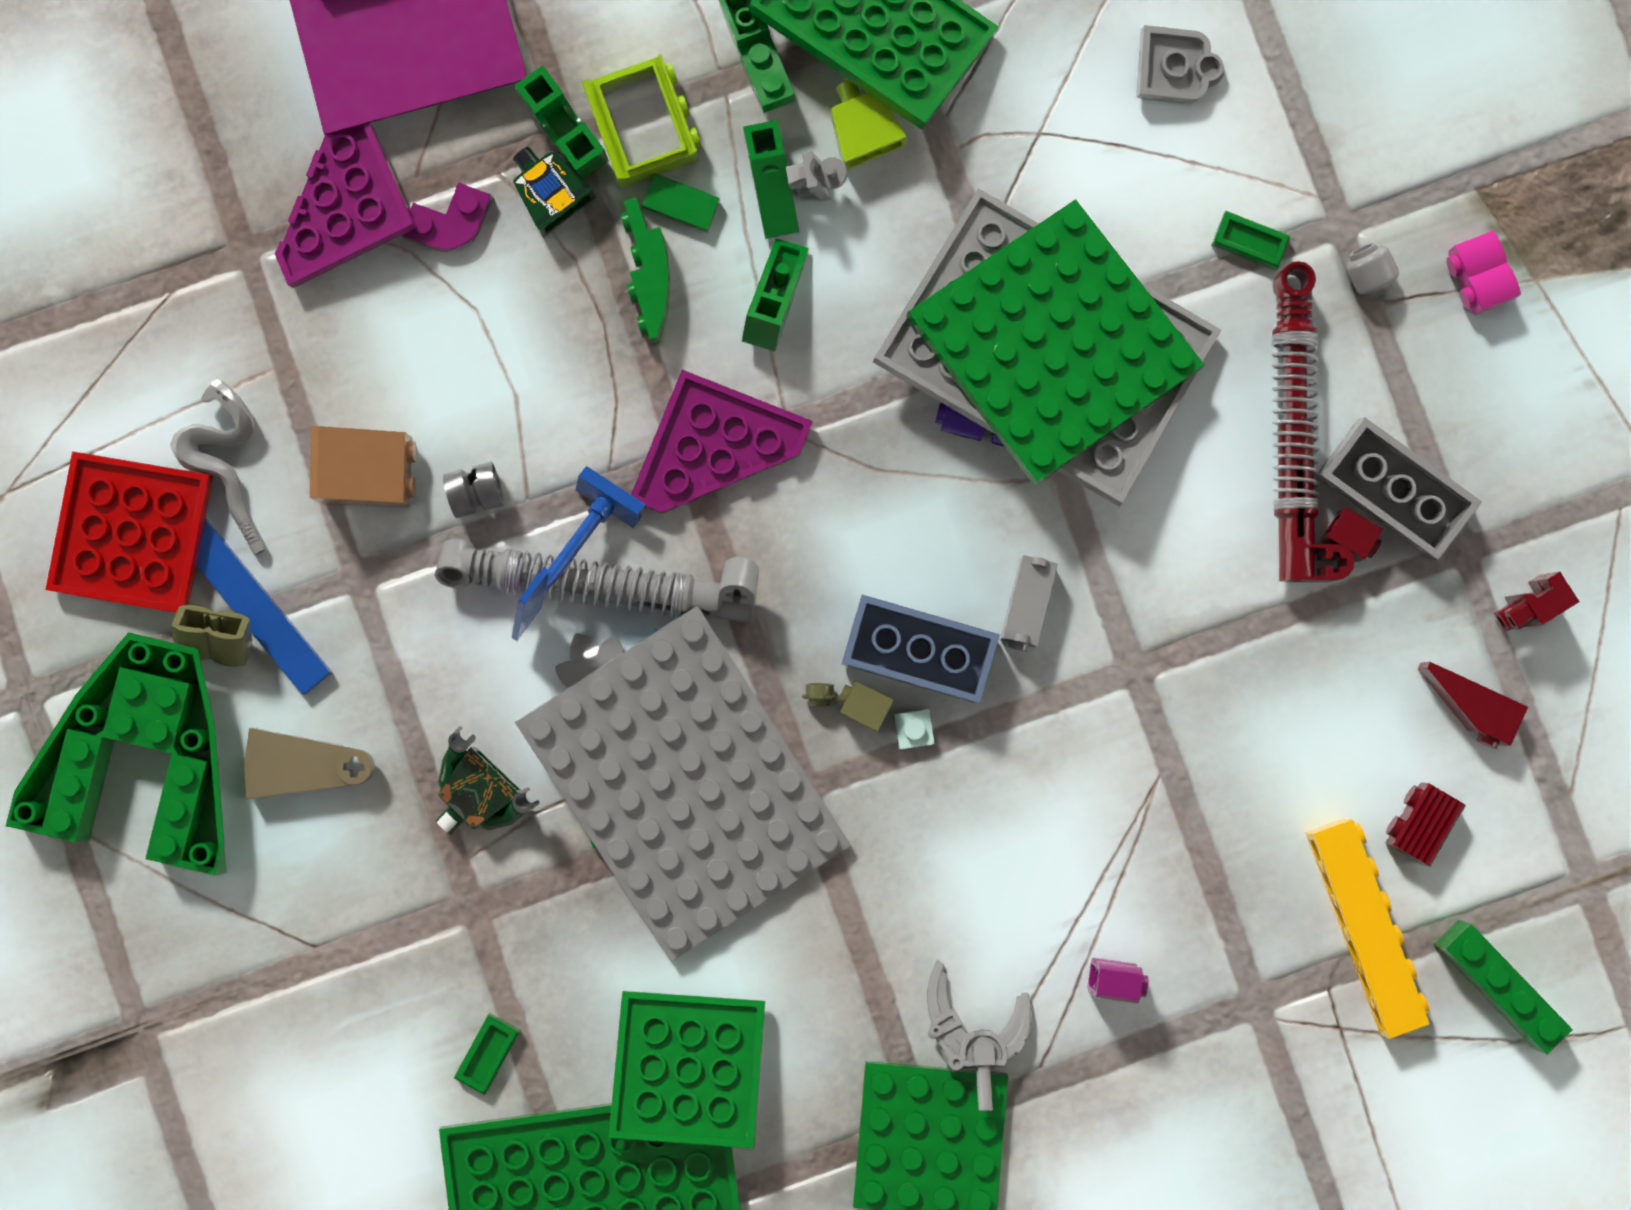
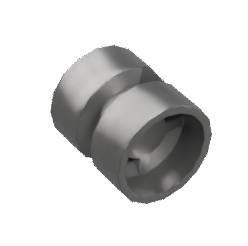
M492 461L472 466L470 473H466L461 469L443 474L446 496L456 519L475 514L477 507H482L486 511L504 506L502 487Z

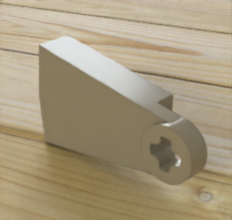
M249 728L244 761L246 799L363 784L374 773V760L368 752L361 749L259 728ZM354 757H358V763L364 764V771H358L357 777H353V772L346 768L347 763L353 762Z

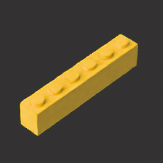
M1343 818L1305 832L1379 1033L1391 1039L1429 1025L1430 1023L1426 1015L1430 1013L1428 1002L1422 992L1418 993L1414 980L1417 979L1415 967L1409 958L1405 959L1401 946L1405 944L1399 927L1391 922L1388 912L1392 911V906L1385 891H1380L1375 878L1379 877V871L1373 858H1368L1363 844L1367 843L1361 825L1359 823L1355 824L1353 819Z

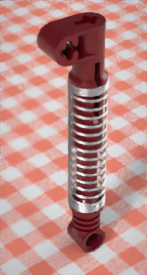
M1300 261L1291 262L1277 273L1272 284L1276 301L1280 302L1276 305V310L1280 312H1277V319L1279 321H1277V326L1272 331V346L1283 349V352L1272 354L1273 357L1283 358V363L1272 365L1275 369H1283V374L1272 377L1274 380H1283V386H1274L1272 388L1274 391H1283V397L1272 399L1273 402H1283V408L1274 409L1272 412L1283 413L1284 420H1274L1272 422L1278 425V431L1273 433L1274 436H1278V443L1273 444L1274 447H1278V454L1273 455L1274 458H1278V465L1273 467V469L1278 470V477L1273 478L1274 481H1278V488L1273 490L1278 492V499L1273 501L1274 516L1278 519L1279 582L1328 583L1349 576L1355 562L1350 550L1342 545L1315 544L1314 519L1319 515L1318 506L1320 505L1318 503L1319 500L1316 498L1320 494L1314 491V488L1319 485V482L1314 480V476L1319 474V471L1314 468V465L1319 462L1314 457V454L1319 451V448L1314 446V442L1319 439L1314 434V431L1319 426L1313 423V420L1317 419L1319 415L1311 410L1316 408L1319 403L1311 399L1318 395V391L1310 387L1318 383L1317 379L1311 377L1318 372V369L1311 365L1318 361V358L1311 354L1318 349L1316 346L1318 335L1317 329L1312 325V320L1309 319L1312 318V311H1310L1312 303L1308 301L1312 300V289L1316 283V275L1310 265ZM1288 275H1294L1299 279L1301 283L1300 290L1289 286L1287 281ZM1308 347H1314V349L1307 351ZM1307 357L1314 358V360L1307 362ZM1307 368L1314 369L1315 371L1307 373ZM1307 379L1315 381L1307 385ZM1307 391L1314 392V394L1307 396ZM1307 402L1314 403L1315 405L1307 407ZM1307 413L1315 416L1307 418ZM1315 551H1317V561L1331 558V561L1337 562V568L1333 569L1332 566L1317 568V576H1315Z

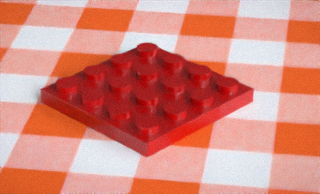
M72 451L45 590L177 613L179 606L189 605L213 476Z

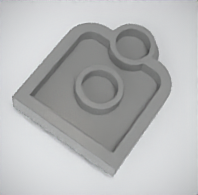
M1144 25L1141 28L1136 98L1193 103L1198 101L1207 92L1208 88L1217 85L1222 80L1224 64L1218 55L1211 53L1210 41L1203 33L1194 30Z

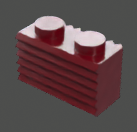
M1421 782L1418 786L1414 785L1405 796L1404 804L1407 807L1400 817L1395 816L1388 825L1386 834L1389 837L1385 843L1419 864L1430 867L1466 805L1434 785Z

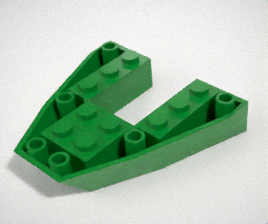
M128 632L75 694L14 791L5 826L75 843L89 841L116 740L171 753L145 859L214 876L227 873L216 731L198 648Z

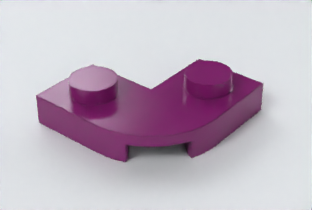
M458 182L446 214L413 202L410 212L417 228L401 236L437 251L449 252V250L460 248L469 241H474L478 236L493 197L489 193Z

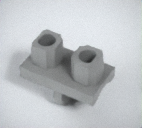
M812 151L802 153L803 163L786 167L789 187L792 190L796 189L800 197L814 194L821 201L832 199L831 193L826 188L837 189L846 182L848 177L847 167L840 159L829 157L821 161Z

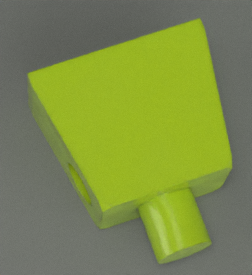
M849 80L836 87L842 103L831 108V120L840 159L846 165L847 170L905 147L906 134L889 107L868 93L861 95L858 86Z

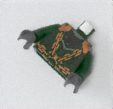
M459 726L448 738L449 747L441 764L438 779L441 790L438 796L448 805V808L436 819L438 825L450 835L464 821L472 829L482 827L486 830H493L512 825L525 813L540 804L539 800L530 803L526 799V792L531 790L529 787L521 790L477 747H470L467 750L476 737L472 734L467 741L462 739L460 730L463 727Z

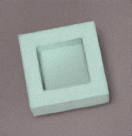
M929 709L894 714L899 749L935 744Z

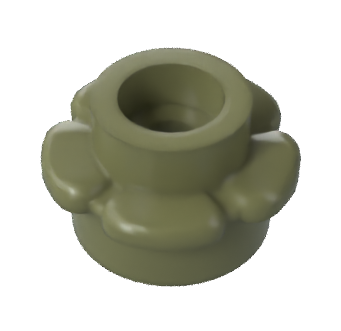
M808 683L806 684V694H802V698L809 699V706H830V700L836 699L837 695L834 694V684Z

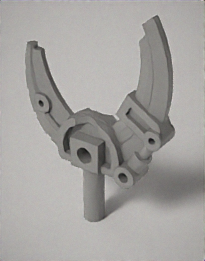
M937 960L931 972L927 990V1005L931 1020L928 1036L931 1039H936L942 1048L941 1053L947 1061L946 1067L950 1072H957L961 1068H976L978 1111H993L990 1068L1005 1067L1007 1060L1013 1058L1014 1054L1017 1055L1024 1047V1040L1028 1039L1031 1029L1029 1025L1032 1023L1029 994L1024 992L1017 996L1011 1019L999 1035L984 1029L975 1030L967 1034L960 1027L963 1023L954 1008L950 1009L946 991L947 975L943 971L944 964Z

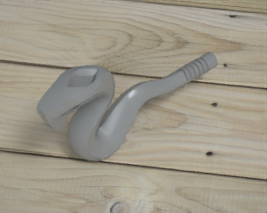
M217 379L205 390L201 400L205 403L213 400L219 401L232 415L236 425L235 430L224 432L203 424H191L181 428L173 435L170 446L178 462L185 469L216 476L223 482L229 511L237 526H239L238 528L241 530L243 537H245L247 544L250 545L249 547L253 555H257L265 551L266 547L262 540H260L261 538L258 536L259 534L256 532L254 525L249 521L250 518L243 506L240 480L237 473L228 463L198 450V446L201 444L235 447L246 442L254 431V419L245 403L233 389Z

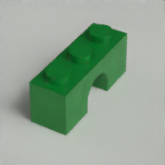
M543 65L514 85L519 97L571 169L582 179L609 161L602 145L586 123H582L566 100L564 93Z

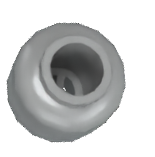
M1373 242L1356 249L1349 255L1351 259L1346 265V271L1355 290L1359 294L1366 295L1372 293L1373 298H1377L1393 289L1392 283L1398 278L1399 269L1387 247L1377 246Z

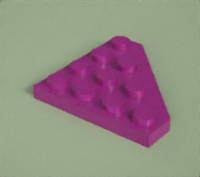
M372 123L325 135L320 149L314 153L306 174L308 180L302 195L297 196L288 219L290 223L283 242H279L275 256L287 285L295 288L417 228Z
M682 369L631 495L646 504V508L662 514L800 456L813 421Z

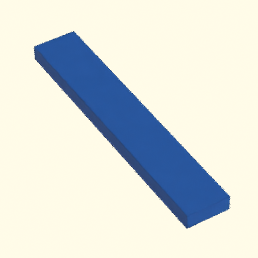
M205 518L197 567L235 613L242 614L250 619L251 633L301 694L306 695L328 677L332 671L217 530Z

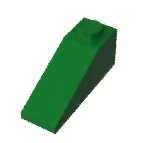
M778 238L775 239L746 315L742 342L776 351L809 248Z

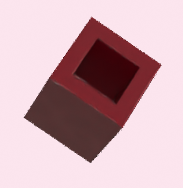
M1345 507L1337 511L1320 541L1325 544H1337L1346 547L1352 553L1354 561L1359 562L1365 560L1366 557L1371 559L1382 543V540L1378 539L1383 529Z

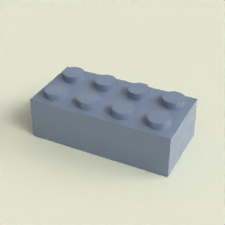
M862 594L841 665L980 704L1000 634Z

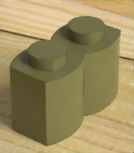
M184 605L179 606L171 624L174 643L198 648L200 660L211 659L218 664L232 667L246 665L253 647L251 625L248 617L235 612L223 611L214 613L212 610L202 606Z

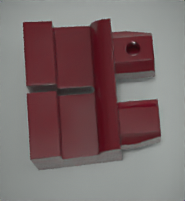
M1559 571L1541 574L1529 581L1528 583L1533 589L1531 593L1506 596L1505 599L1508 605L1495 612L1494 615L1505 631L1513 628L1520 630L1523 627L1544 625L1580 601Z

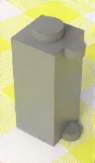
M1027 555L1020 557L1000 637L1001 640L1008 641L1007 648L1028 652L1029 647L1035 648L1038 646L1058 563Z

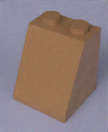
M311 426L309 498L324 505L410 507V498H415L416 480L415 477H411V463H415L417 459L416 442H413L412 437L406 432Z

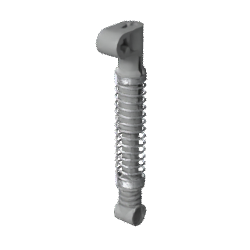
M449 539L442 545L435 578L439 583L450 588H463L472 583L473 579L474 583L479 585L482 581L483 585L489 586L492 582V586L497 587L500 592L517 595L519 586H526L527 589L543 567L547 569L550 567L551 564H547L549 558L551 559V564L554 558L549 554L543 563L541 553L538 552L532 560L529 551L523 554L521 550L518 551L517 549H506L503 552H497L496 556L494 551H488L486 555V551L482 549L477 553V549L465 540ZM526 555H528L529 561H524ZM538 556L540 559V563L536 562ZM573 558L562 575L549 588L548 598L549 600L552 599L553 590L560 591V601L564 598V592H571V602L573 603L575 595L578 593L583 594L582 603L584 605L587 595H593L594 606L597 605L598 601L605 602L606 608L609 603L616 604L617 610L620 608V605L628 606V611L633 606L639 607V612H642L643 608L650 609L651 614L654 610H661L662 616L665 615V611H668L672 617H680L698 605L705 617L752 623L759 568L754 561L748 558H729L723 566L721 583L695 580L692 575L686 573L683 575V573L680 574L678 572L676 574V572H673L671 576H666V572L662 570L658 575L655 574L652 568L648 573H644L642 567H639L637 571H632L630 565L625 570L621 569L619 564H616L614 568H610L608 562L604 563L603 566H599L596 560L592 562L588 570V564L585 559L581 560L577 568L576 560Z

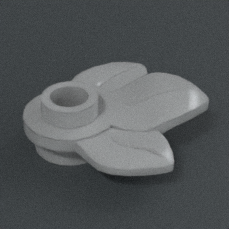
M576 633L570 645L571 661H565L556 665V673L560 681L569 688L622 654L623 647L619 639L614 635L606 639L599 646L590 637Z

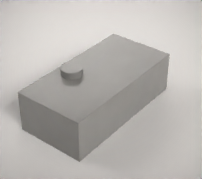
M1366 417L1360 418L1355 422L1322 466L1319 474L1316 475L1320 480L1430 559L1439 560L1482 503L1481 500Z

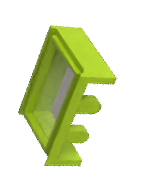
M661 54L658 57L597 79L581 81L620 189L652 178L654 173L660 175L699 161L697 149L702 148L698 133L695 127L689 129L685 117L690 116L687 103L683 95L676 96L673 87L674 84L678 83L672 63L665 65Z

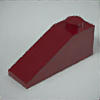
M1432 662L1420 663L1418 667L1419 672L1467 731L1478 735L1477 742L1493 749H1497L1498 745H1512L1528 706Z

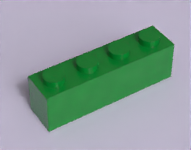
M1458 920L1433 944L1533 1049L1548 1055L1573 1030L1471 923Z

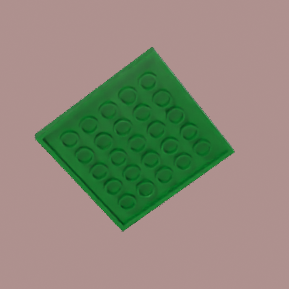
M1076 199L909 310L906 315L1034 486L1187 380L1204 366L1201 359Z

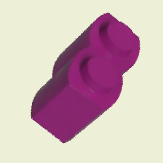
M1101 958L1091 959L1087 987L1088 992L1094 998L1138 1004L1141 997H1146L1149 979L1148 975H1143L1142 967H1137L1136 963Z

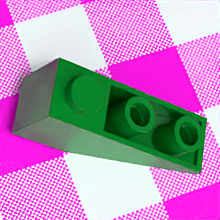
M778 120L743 126L744 139L765 239L799 233L792 190L789 187L787 178V163Z

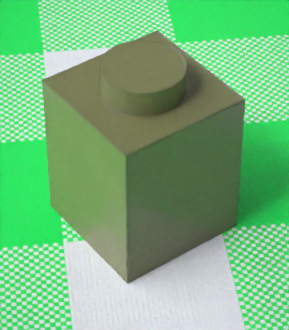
M855 680L852 687L845 684L836 703L842 706L839 713L878 732L894 700Z

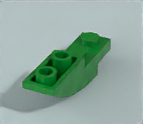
M718 0L739 58L763 113L795 102V93L770 36L768 25L748 12L749 4L752 0Z
M635 197L624 201L627 212L620 215L626 234L633 232L636 245L630 247L635 266L643 265V268L631 271L630 275L633 282L626 285L632 305L639 303L643 316L636 317L642 338L649 336L653 346L659 344L666 324L670 299V269L661 227L647 230L638 199Z

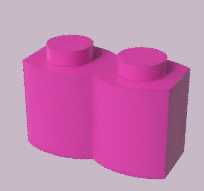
M1494 230L1457 244L1448 251L1449 257L1446 259L1448 270L1453 277H1458L1463 288L1460 290L1461 300L1467 309L1472 310L1474 315L1511 302L1521 295L1517 279L1507 263L1504 249Z

